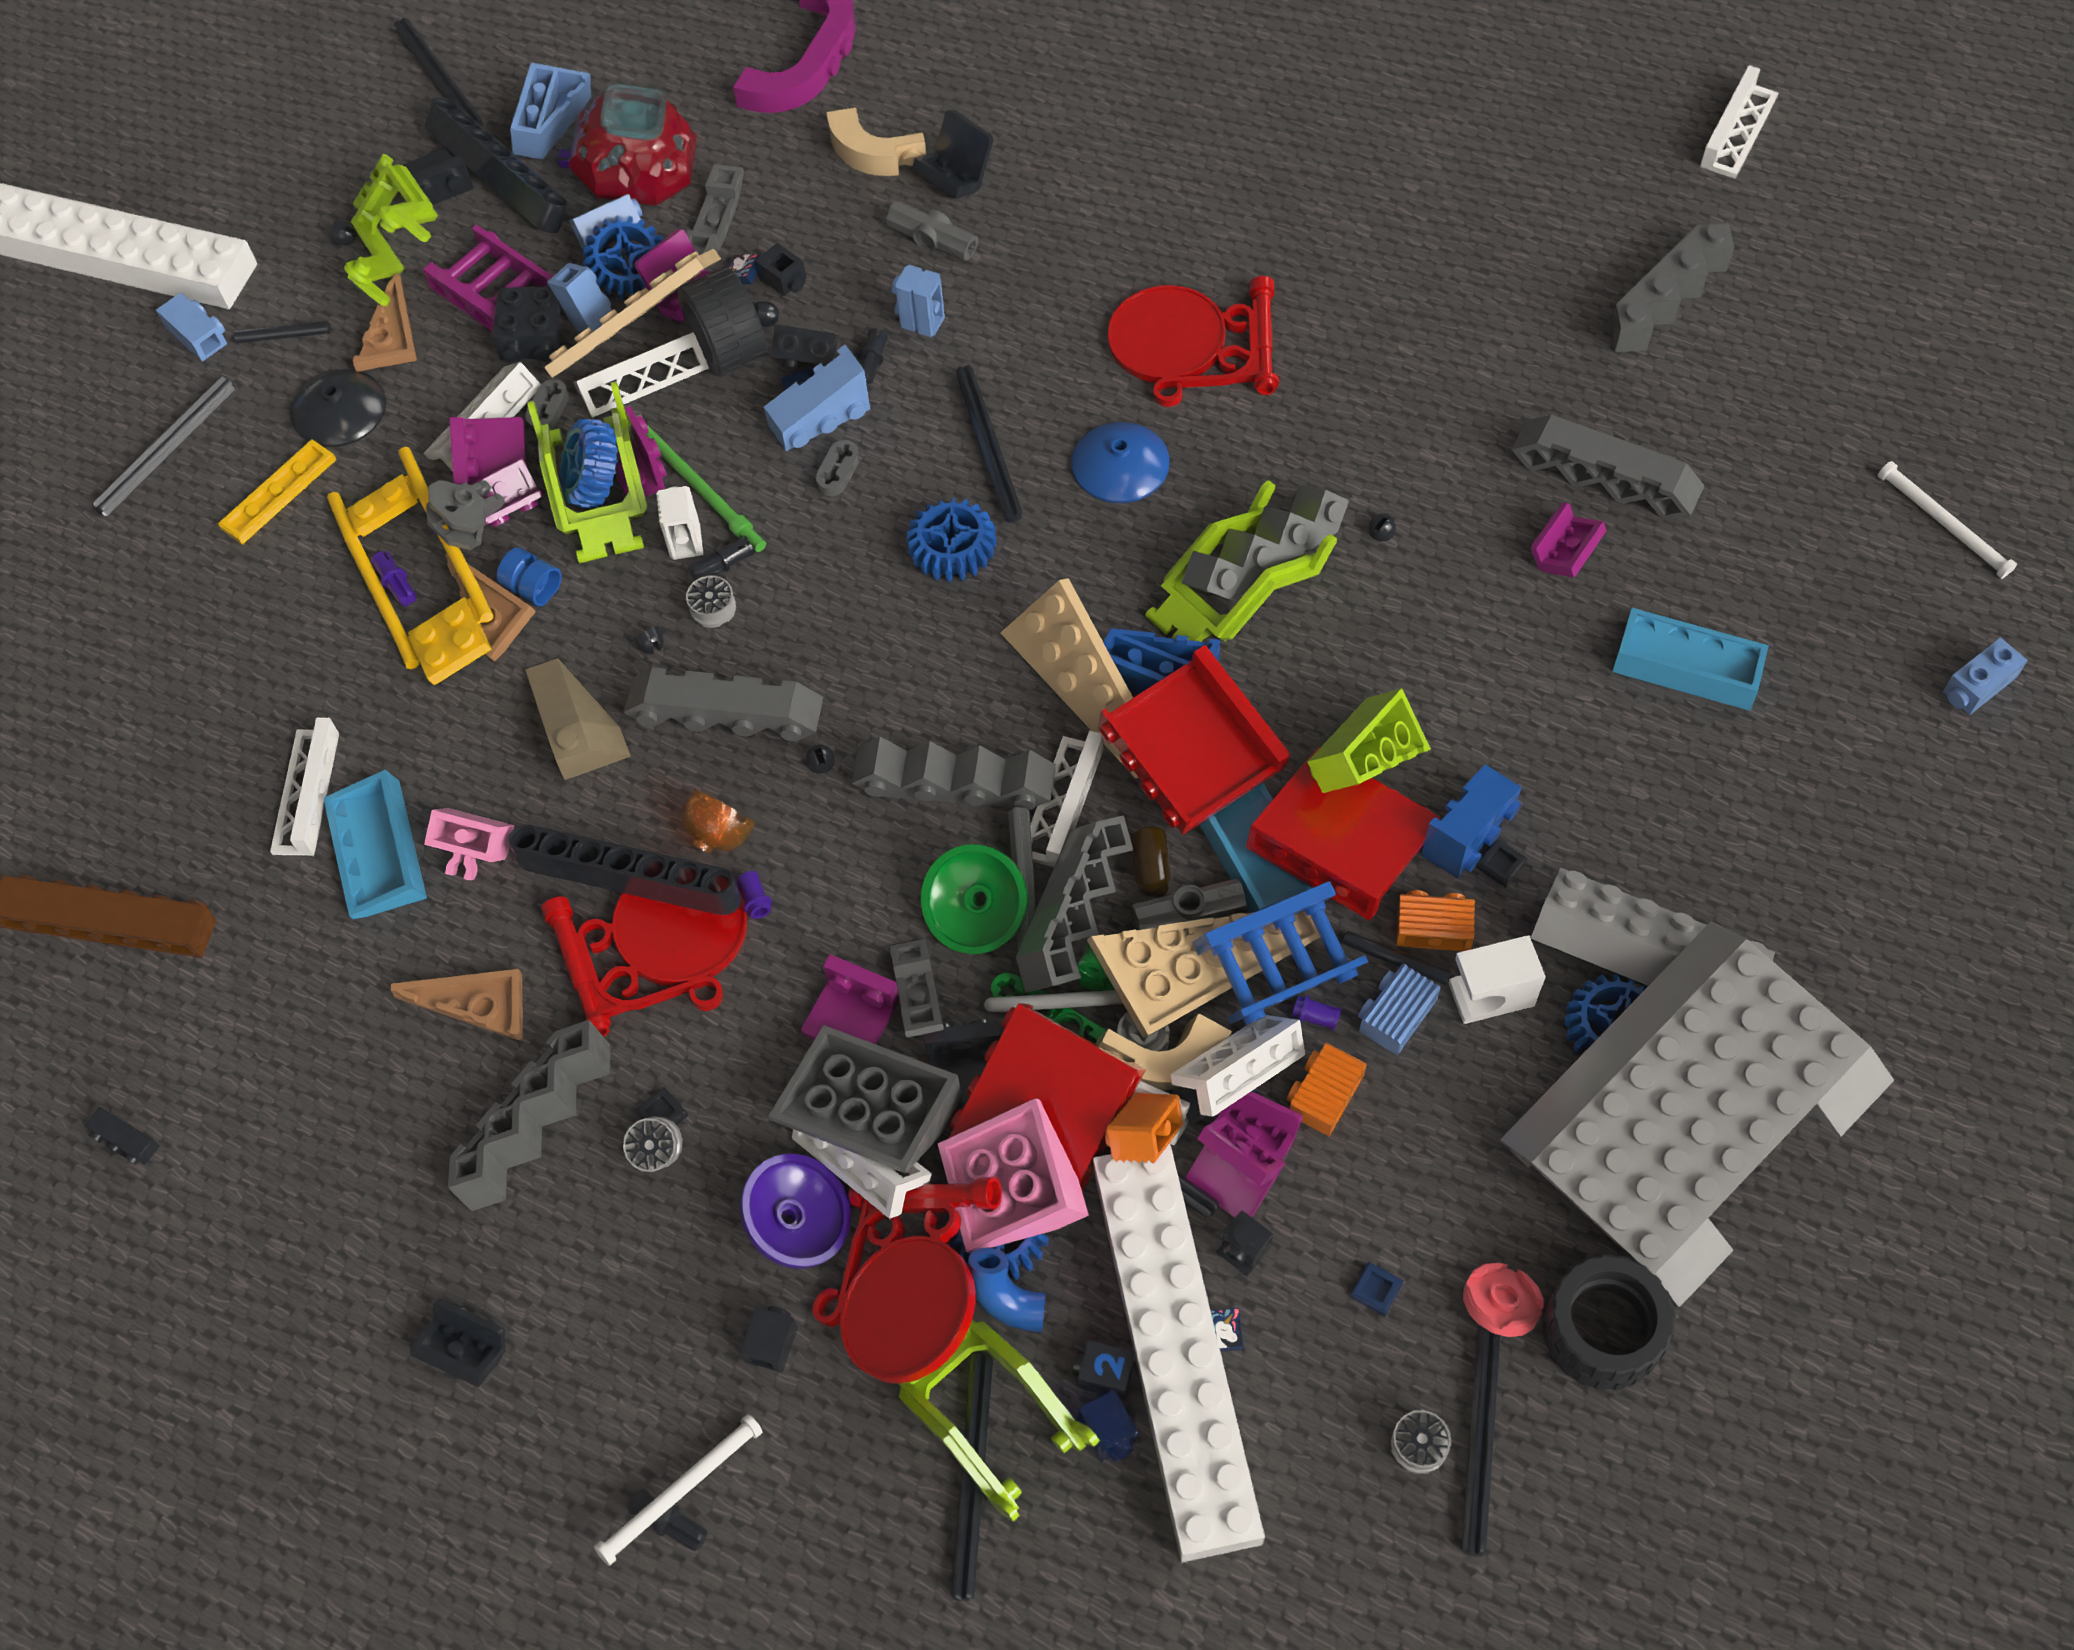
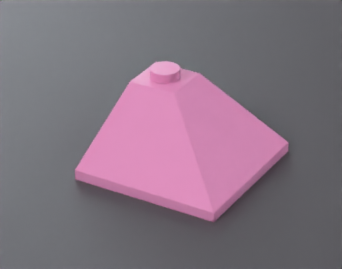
M1037 1098L938 1143L948 1184L971 1183L979 1177H996L1001 1183L1002 1200L998 1208L978 1209L971 1203L970 1207L955 1208L961 1215L960 1231L967 1253H972L980 1248H991L1051 1232L1089 1216L1079 1180L1040 1100Z

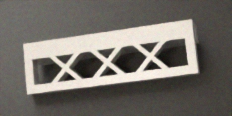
M1748 66L1706 146L1700 167L1734 179L1738 175L1778 96V92L1756 85L1760 69ZM1755 94L1767 98L1768 101L1766 104L1754 106L1750 96ZM1752 114L1757 123L1744 127L1739 118ZM1741 134L1746 144L1733 147L1729 137ZM1731 155L1735 165L1731 168L1716 162L1720 157Z
M693 332L575 381L574 385L578 393L582 395L587 409L593 418L617 406L615 401H613L614 395L612 392L608 403L595 409L588 393L591 389L600 386L612 391L611 386L606 385V383L616 379L619 386L622 376L631 374L638 377L641 381L636 392L628 394L620 390V394L625 396L622 397L623 404H626L704 371L709 366ZM692 347L699 365L689 370L676 365L680 353ZM675 355L672 363L664 360L667 357ZM656 362L670 366L666 379L660 382L647 377L651 364ZM646 367L643 375L634 372L636 370ZM674 368L682 371V373L672 376ZM645 381L653 384L649 387L642 389Z
M521 362L504 366L458 417L468 419L514 417L533 397L541 384ZM449 425L423 454L431 460L441 459L453 471Z
M316 718L314 730L297 729L270 850L272 855L314 856L325 805L323 798L327 795L339 738V732L330 718ZM304 739H312L308 757L302 752ZM305 769L302 787H300L295 781L296 776ZM299 799L294 818L289 812L290 804ZM287 817L291 820L288 824H286ZM292 830L290 841L293 846L282 845L283 836Z
M1089 731L1085 742L1063 736L1053 762L1055 770L1051 794L1054 799L1037 806L1030 825L1032 844L1034 840L1048 835L1050 841L1046 849V855L1032 851L1033 862L1055 867L1070 830L1076 828L1103 752V737L1100 733ZM1068 747L1082 751L1078 763L1072 767L1068 765L1064 758ZM1061 765H1063L1065 770L1059 772ZM1069 775L1071 783L1068 791L1059 797L1053 787L1055 781ZM1058 805L1061 810L1057 821L1048 827L1042 817L1044 811ZM1041 823L1043 829L1037 832L1038 827Z
M1266 1015L1248 1024L1170 1074L1172 1085L1196 1089L1201 1115L1215 1116L1305 1055L1300 1020Z
M793 1129L792 1139L889 1219L901 1215L906 1191L930 1182L931 1173L918 1162L907 1172L910 1175L903 1178L894 1171L896 1170L894 1168Z

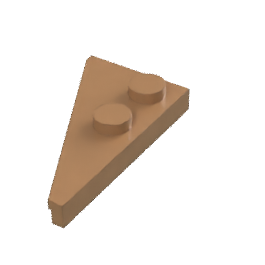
M394 274L392 280L388 282L385 293L391 300L387 306H377L370 321V328L365 332L362 339L364 346L359 356H354L353 358L356 372L417 361L400 274Z
M446 554L447 566L461 590L459 591L461 598L469 599V594L448 554ZM468 564L493 614L491 621L481 622L480 624L492 649L486 655L493 661H496L506 651L536 611Z
M519 969L391 984V991L396 999L516 1040L523 1039L522 973Z

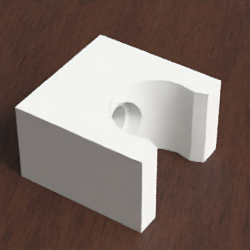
M1529 935L1456 954L1455 960L1461 976L1449 979L1448 983L1463 1024L1535 1006L1545 980V974Z

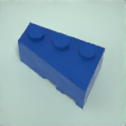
M1111 628L1103 643L1129 691L1140 694L1192 660L1194 651L1204 645L1208 647L1219 662L1221 640L1209 639V642L1188 640V636L1177 635L1176 639L1155 637V633Z
M1484 765L1463 787V793L1456 802L1451 800L1446 805L1445 810L1448 812L1440 821L1434 817L1429 823L1421 856L1457 879L1464 870L1471 872L1482 856L1479 851L1484 844L1492 846L1502 830L1499 827L1504 819L1511 821L1521 806L1518 798L1522 787L1489 766Z

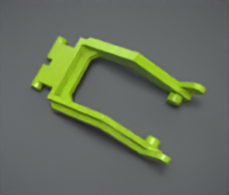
M382 154L369 176L373 182L366 181L353 202L358 211L351 223L372 256L366 258L359 257L357 260L347 262L344 266V270L349 274L348 278L382 306H387L391 299L372 281L400 274L405 268L378 230L377 224L381 220V227L391 233H394L396 229L406 228L419 240L428 242L431 234L420 224L435 221L438 217L433 209V205L408 169L399 164L392 165L393 159L386 154ZM399 190L406 202L390 205Z
M617 381L610 383L617 407L611 409L612 416L603 419L604 423L609 424L615 432L629 492L622 503L576 513L566 507L557 473L555 446L563 444L560 429L550 430L548 424L541 425L535 402H527L538 439L539 463L556 528L566 535L579 532L583 548L576 550L579 564L608 557L605 544L613 543L616 555L644 548L641 535H633L630 520L644 517L648 506L632 448L629 423Z
M1266 481L1260 487L1248 513L1214 522L1205 528L1164 577V582L1161 586L1170 596L1158 610L1155 607L1150 608L1146 612L1145 617L1164 635H1168L1177 628L1178 630L1172 636V639H1176L1177 635L1188 636V640L1202 642L1203 639L1214 634L1226 642L1235 637L1275 589L1319 575L1337 542V538L1329 534L1322 540L1316 553L1310 555L1305 553L1297 559L1267 568L1228 614L1220 615L1189 586L1182 584L1193 551L1210 555L1217 545L1223 544L1229 528L1255 534L1264 507L1267 505L1276 487L1271 481Z
M972 1319L964 1340L950 1359L933 1373L921 1379L907 1383H898L901 1387L899 1398L947 1446L996 1510L1011 1521H1015L1020 1515L1017 1512L1019 1507L1014 1500L1022 1494L1021 1490L1009 1477L1000 1484L958 1429L929 1401L930 1390L972 1352L986 1350L1020 1381L1056 1427L1058 1432L1051 1440L1063 1454L1071 1447L1080 1452L1086 1447L1085 1443L1094 1447L1100 1440L1088 1426L1074 1420L1027 1359L984 1321L975 1322Z

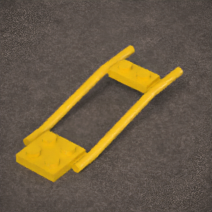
M402 447L399 449L398 454L408 474L404 477L401 474L386 483L381 488L347 508L348 513L338 492L329 493L327 500L345 543L396 642L406 668L414 669L419 665L420 661L427 679L435 686L492 650L480 623L491 621L493 614L460 548L448 545L438 535L470 598L466 599L463 597L409 631V636H407L357 537L359 535L362 537L368 535L418 503V498L426 512V505L429 502L427 484L409 447ZM447 524L443 525L444 529L450 530Z

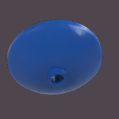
M1130 422L1107 423L1092 429L1079 440L1072 454V471L1080 487L1091 496L1111 503L1134 502L1151 495L1162 485L1169 471V453L1162 439L1150 429Z

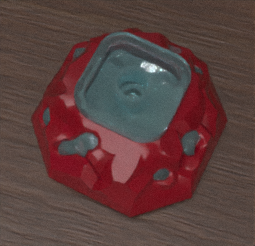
M615 84L594 98L591 108H587L579 113L569 168L597 198L616 200L629 194L631 200L635 198L640 204L656 206L691 184L697 136L689 124L677 112V107L666 100L665 95L659 90Z

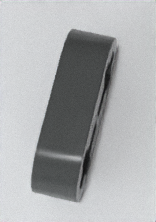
M546 380L539 386L532 399L535 402L540 419L545 412L547 419H541V425L548 424L550 430H553L569 399L566 385L561 380ZM548 394H554L551 400H549ZM527 409L525 414L526 422L529 429L536 433L529 409Z
M841 440L830 447L816 474L818 490L825 496L839 495L849 483L860 460L855 443L849 440ZM846 452H849L850 456H845L840 464L839 455L843 456ZM834 473H836L837 481L826 484L825 480H831Z

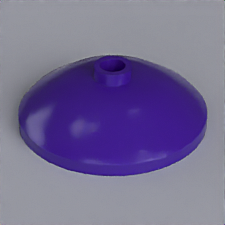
M800 1154L777 1155L758 1165L743 1185L739 1205L743 1228L756 1249L771 1261L790 1268H810L829 1260L845 1243L851 1225L850 1202L840 1180L821 1162ZM781 1214L788 1216L791 1220V1224H786L783 1221Z

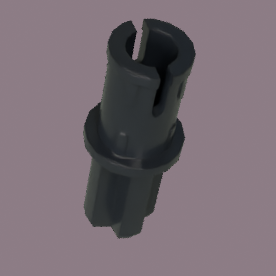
M878 328L869 330L865 346L858 354L859 364L865 372L866 384L873 383L877 368L884 360L882 352L888 335L882 329H880L878 339H875Z
M742 536L739 540L721 549L716 547L714 548V553L691 564L689 572L692 578L696 581L701 577L713 576L722 570L728 572L730 566L754 555L755 552L752 545L749 544L747 546L746 544L749 542L748 538Z
M640 1490L630 1503L629 1514L636 1516L655 1498L646 1493L645 1490ZM676 1505L670 1507L651 1524L652 1527L657 1529V1535L662 1537L666 1534L691 1551H697L701 1548L708 1535L705 1528L680 1514L679 1508Z

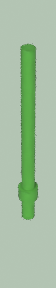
M647 426L649 433L645 435H648L650 439H655L661 457L729 524V529L739 539L742 536H746L749 540L748 544H751L756 552L762 551L766 546V542L753 530L752 523L745 516L738 515L679 455Z

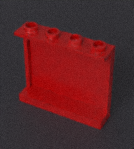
M1206 645L1194 651L1192 660L1112 712L1109 713L1105 708L1100 714L1098 729L1103 739L1108 744L1113 743L1120 752L1119 757L1124 767L1129 772L1134 771L1141 780L1140 785L1145 795L1150 800L1155 799L1158 802L1167 824L1171 828L1177 827L1182 835L1286 768L1291 755Z
M1318 747L1252 823L1245 848L1313 888L1330 881L1336 893L1331 898L1370 921L1378 910L1381 898L1424 845L1429 823L1434 817L1438 820H1441V817L1373 778L1357 785L1322 793L1317 781L1312 777L1307 763L1320 749Z
M1018 1003L1016 1008L1012 1007L1007 1012L1002 1023V1027L1005 1030L999 1041H994L985 1055V1061L988 1063L982 1074L976 1075L967 1091V1094L970 1095L964 1109L960 1108L954 1115L950 1123V1128L953 1131L949 1138L1037 1098L1040 1100L1075 1171L1083 1193L1094 1172L1093 1158L1102 1156L1107 1147L1105 1132L1108 1124L1114 1121V1118H1117V1114L1122 1111L1125 1104H1128V1100H1131L1146 1069L1134 1062L1122 1060L1032 1009V1005Z

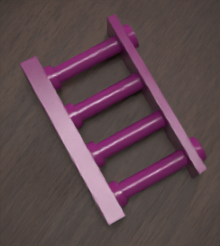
M478 225L472 227L478 244L449 269H441L431 262L422 270L430 289L493 332L498 293L491 299H485L478 293L508 268L519 275L504 288L525 287L530 282L536 287H550L547 282L555 274L550 275L501 242L492 231L487 232ZM487 253L497 259L494 264L470 284H463L457 280Z

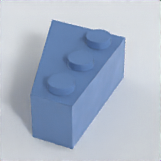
M537 63L530 64L511 125L513 154L544 159L591 99L589 73Z
M846 345L837 350L840 355L825 367L821 363L813 369L816 374L799 386L795 382L764 406L768 426L786 451L794 447H803L810 439L822 433H831L838 425L850 419H859L866 411L870 410L864 369Z

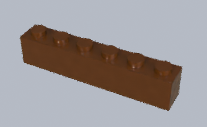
M19 875L18 878L3 876L0 881V928L203 958L217 921L209 911L208 906L196 900H187L184 903L173 901L163 895H153L151 898L139 896L137 893L129 890H119V893L110 892L95 885H86L84 888L72 886L62 880H53L52 883L43 882L28 875Z

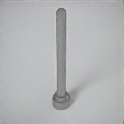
M1116 990L992 997L985 1001L984 1007L988 1012L992 1013L1008 1012L1012 1007L1016 1008L1018 1003L1030 1004L1033 1006V1010L1120 1005L1123 1002Z

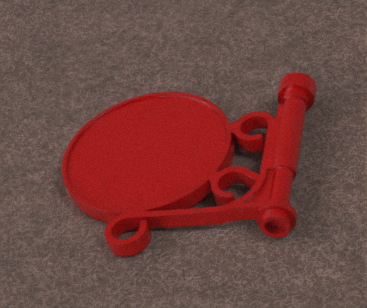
M1268 276L1253 278L1249 282V295L1253 300V310L1245 304H1235L1223 313H1221L1220 309L1210 298L1191 288L1162 285L1139 291L1122 302L1111 317L1108 327L1110 351L1116 362L1126 372L1141 380L1156 383L1153 389L1154 399L1159 405L1164 407H1172L1179 404L1182 400V388L1225 386L1234 383L1253 382L1254 388L1259 394L1271 395L1279 386L1278 376L1272 373L1271 357L1273 345L1270 301L1275 294L1274 281ZM1235 315H1244L1249 320L1250 351L1236 345L1224 348L1226 339L1225 327L1234 333H1244L1247 331V323L1245 321L1235 322L1231 319ZM1236 356L1247 363L1236 371V365L1227 363L1225 359ZM1216 361L1220 369L1226 373L1225 375L1200 376L1210 369ZM1165 388H1177V392L1172 396L1160 394V391Z
M741 892V905L736 911L728 915H717L622 893L615 907L612 924L600 919H591L581 925L578 933H576L571 918L573 910L567 897H554L544 902L541 910L545 922L550 924L555 931L572 985L578 993L586 1017L585 1021L590 1020L604 1037L610 1032V1017L627 1011L643 1009L688 992L692 1004L697 1009L710 1011L718 1007L723 999V990L720 982L714 976L724 970L734 960L744 943L747 933L748 917L747 912L744 911L745 902ZM596 929L604 931L605 935L601 941L590 944L592 952L595 954L605 951L611 945L614 938L618 952L628 966H618L611 969L601 982H599L585 940L586 935ZM622 976L632 980L630 986L622 991L624 1000L617 999L606 992L613 981ZM639 976L655 984L670 986L668 989L651 995L628 1000L638 991ZM711 986L716 989V995L710 1000L703 1001L696 997L695 990Z
M979 1177L971 1183L925 1184L906 1191L902 1213H926L924 1227L931 1237L911 1236L903 1238L904 1225L900 1215L890 1218L892 1222L891 1233L886 1238L880 1240V1232L874 1226L887 1216L853 1188H850V1203L862 1211L858 1227L852 1239L841 1291L832 1288L822 1291L815 1298L812 1312L814 1317L825 1326L834 1327L840 1324L844 1348L853 1363L862 1371L883 1382L907 1383L933 1373L947 1362L959 1348L973 1318L976 1300L975 1284L966 1261L958 1252L948 1246L946 1242L955 1236L961 1226V1215L955 1209L956 1207H970V1203L978 1209H996L999 1207L1002 1200V1187L996 1177ZM933 1213H949V1221L944 1228L936 1230L938 1217ZM868 1237L869 1241L880 1248V1250L875 1252L859 1269L864 1244ZM834 1299H839L836 1310L831 1315L825 1316L824 1309L826 1305Z

